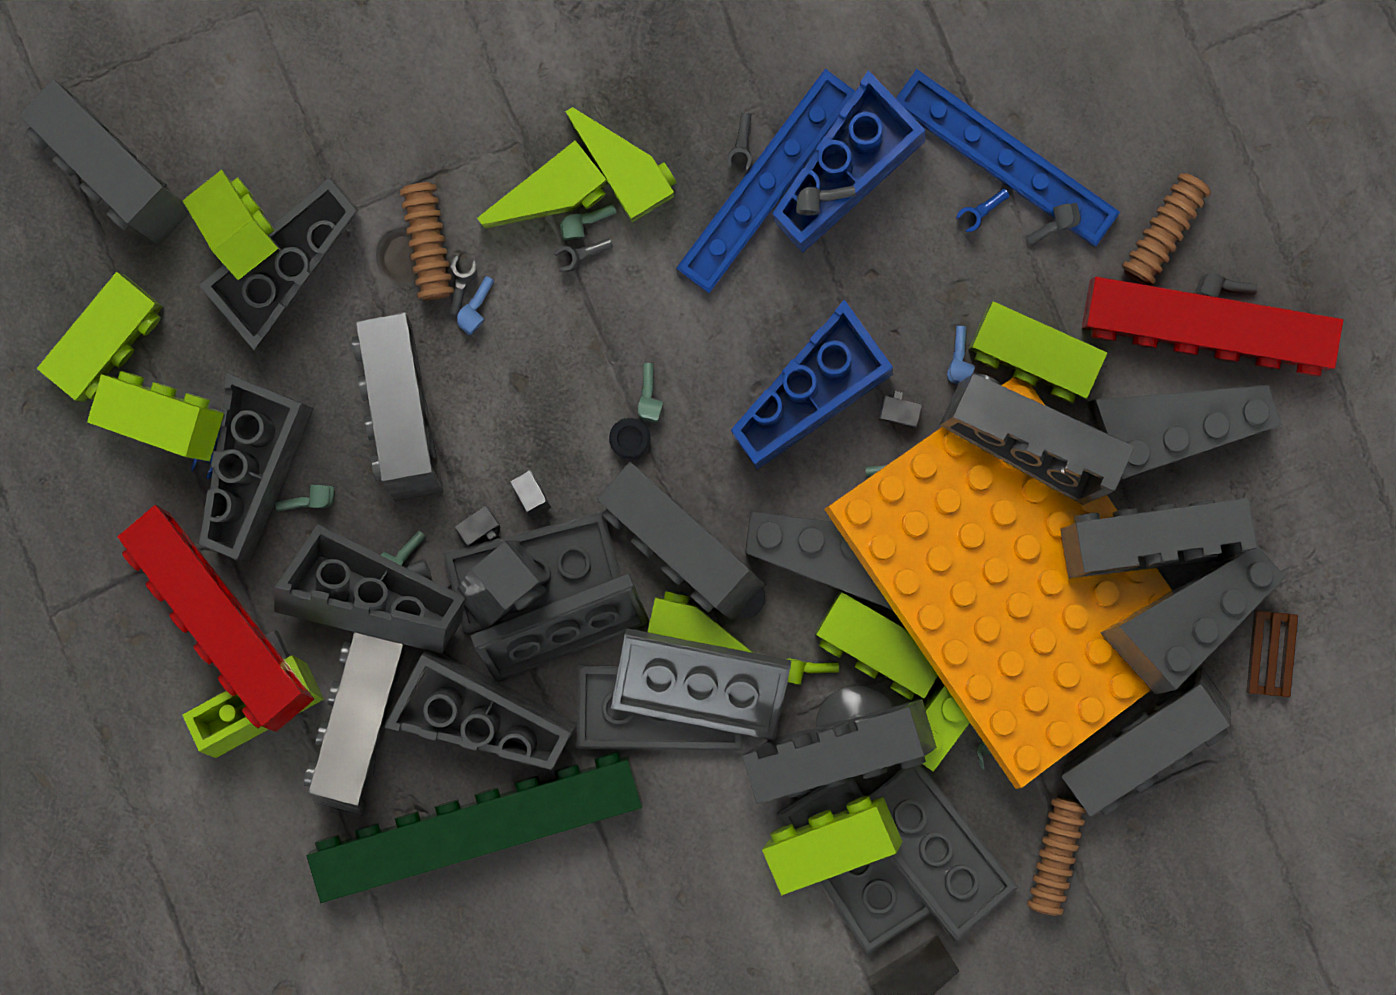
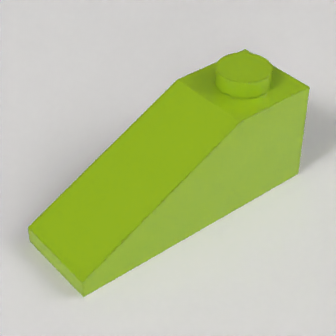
M572 107L565 111L569 121L599 170L607 179V183L632 223L674 198V192L671 187L677 184L665 162L657 165L652 156Z
M575 140L477 217V219L487 229L573 211L582 204L588 209L606 195L603 188L608 185L607 179Z
M665 591L664 598L655 597L648 633L754 653L698 606L688 604L690 596Z

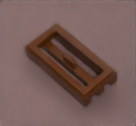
M1254 610L1246 693L1291 697L1298 624L1297 614ZM1264 620H1271L1265 686H1261L1258 683ZM1281 621H1284L1286 624L1280 687H1275Z

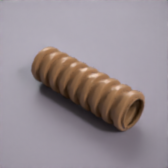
M1180 173L1178 175V185L1173 184L1171 186V196L1166 195L1164 197V207L1159 206L1156 210L1157 218L1153 217L1149 221L1151 228L1144 229L1142 232L1144 239L1137 240L1135 244L1138 247L1137 250H1132L1129 253L1130 261H1125L1122 264V268L1127 275L1144 285L1155 284V274L1162 273V263H1168L1170 260L1169 252L1173 253L1177 249L1175 242L1182 241L1184 238L1182 231L1189 230L1191 226L1189 220H1194L1198 215L1196 209H1201L1205 204L1202 199L1204 197L1208 198L1212 193L1207 184L1188 173Z
M431 182L407 185L399 191L400 196L405 197L402 209H407V214L404 216V221L409 222L406 234L411 235L412 238L408 242V246L414 250L410 257L411 260L416 262V266L412 269L413 273L418 274V279L415 280V285L420 286L417 298L423 301L449 297L454 293V287H449L448 282L452 280V275L447 274L446 270L450 267V263L445 261L444 258L448 251L442 247V243L446 239L445 236L440 235V230L443 229V223L438 222L441 211L436 210L439 198L434 197L433 194L437 190V186Z
M1056 797V799H1051V805L1054 806L1053 811L1048 812L1051 822L1045 825V830L1048 831V834L1042 837V843L1045 844V847L1039 850L1042 860L1036 863L1039 873L1033 876L1036 885L1030 888L1033 898L1027 901V906L1031 910L1052 916H1059L1064 913L1061 903L1067 901L1064 891L1070 888L1067 878L1073 875L1070 865L1076 862L1073 852L1079 850L1076 840L1082 837L1079 827L1084 826L1085 820L1082 819V814L1087 813L1080 802Z

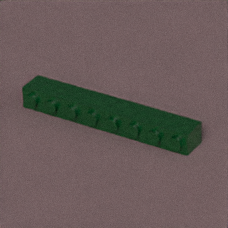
M618 752L595 758L596 766L580 770L578 764L566 766L555 770L556 778L540 782L538 776H533L515 782L516 790L500 794L498 788L489 789L475 794L476 801L460 806L458 799L435 806L436 813L420 818L419 812L416 811L395 818V826L380 830L379 823L356 829V837L340 841L339 835L316 841V849L311 850L306 857L320 904L641 809L643 802L629 756L619 758Z

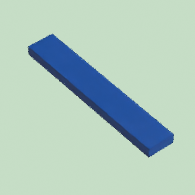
M824 69L676 267L679 272L710 294L796 179L802 168L811 159L816 151V147L824 135H827L846 102L855 93L854 89L827 69Z
M918 69L915 70L896 97V100L921 126L1053 219H1055L1053 207L1077 203L1081 221L1078 226L1069 228V230L1093 247L1098 245L1119 215L1120 211Z

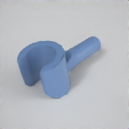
M485 276L473 299L458 313L457 324L468 335H472L485 321L476 310L481 306L494 283V280Z
M956 326L955 351L947 371L948 380L958 385L959 382L972 375L975 365L963 362L966 326Z

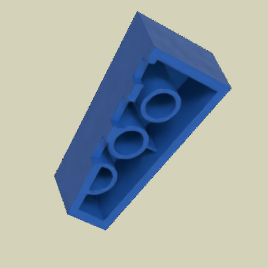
M869 70L861 80L851 99L846 102L840 111L839 117L827 135H824L816 147L815 153L805 168H802L772 213L775 224L802 253L811 247L925 143V129ZM849 186L855 187L856 196L828 202L820 201V214L800 215L796 212L797 197L804 188L813 187L820 190H833Z
M845 300L836 308L834 314L809 339L810 341L800 353L788 363L773 384L762 393L731 429L733 437L757 470L893 375V366Z

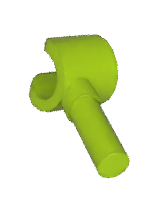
M793 658L787 659L791 660L788 677L789 683L801 685L804 672L811 674L839 673L838 662L812 663Z

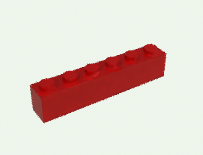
M1095 276L1089 281L1081 329L1092 330L1091 338L1116 341L1117 335L1133 337L1132 345L1157 348L1158 342L1173 344V352L1198 355L1199 349L1214 351V359L1239 362L1240 356L1255 358V366L1280 370L1281 363L1297 366L1296 373L1321 377L1322 370H1332L1336 367L1344 319Z
M155 504L117 536L126 548L122 552L123 557L136 571L143 570L149 578V581L145 583L148 590L160 602L166 600L173 610L169 614L171 620L182 632L187 633L189 631L197 641L193 645L197 654L207 664L214 663L221 672V675L217 677L218 681L233 697L238 695L246 705L242 712L256 728L259 729L262 726L277 732L315 700L170 512Z

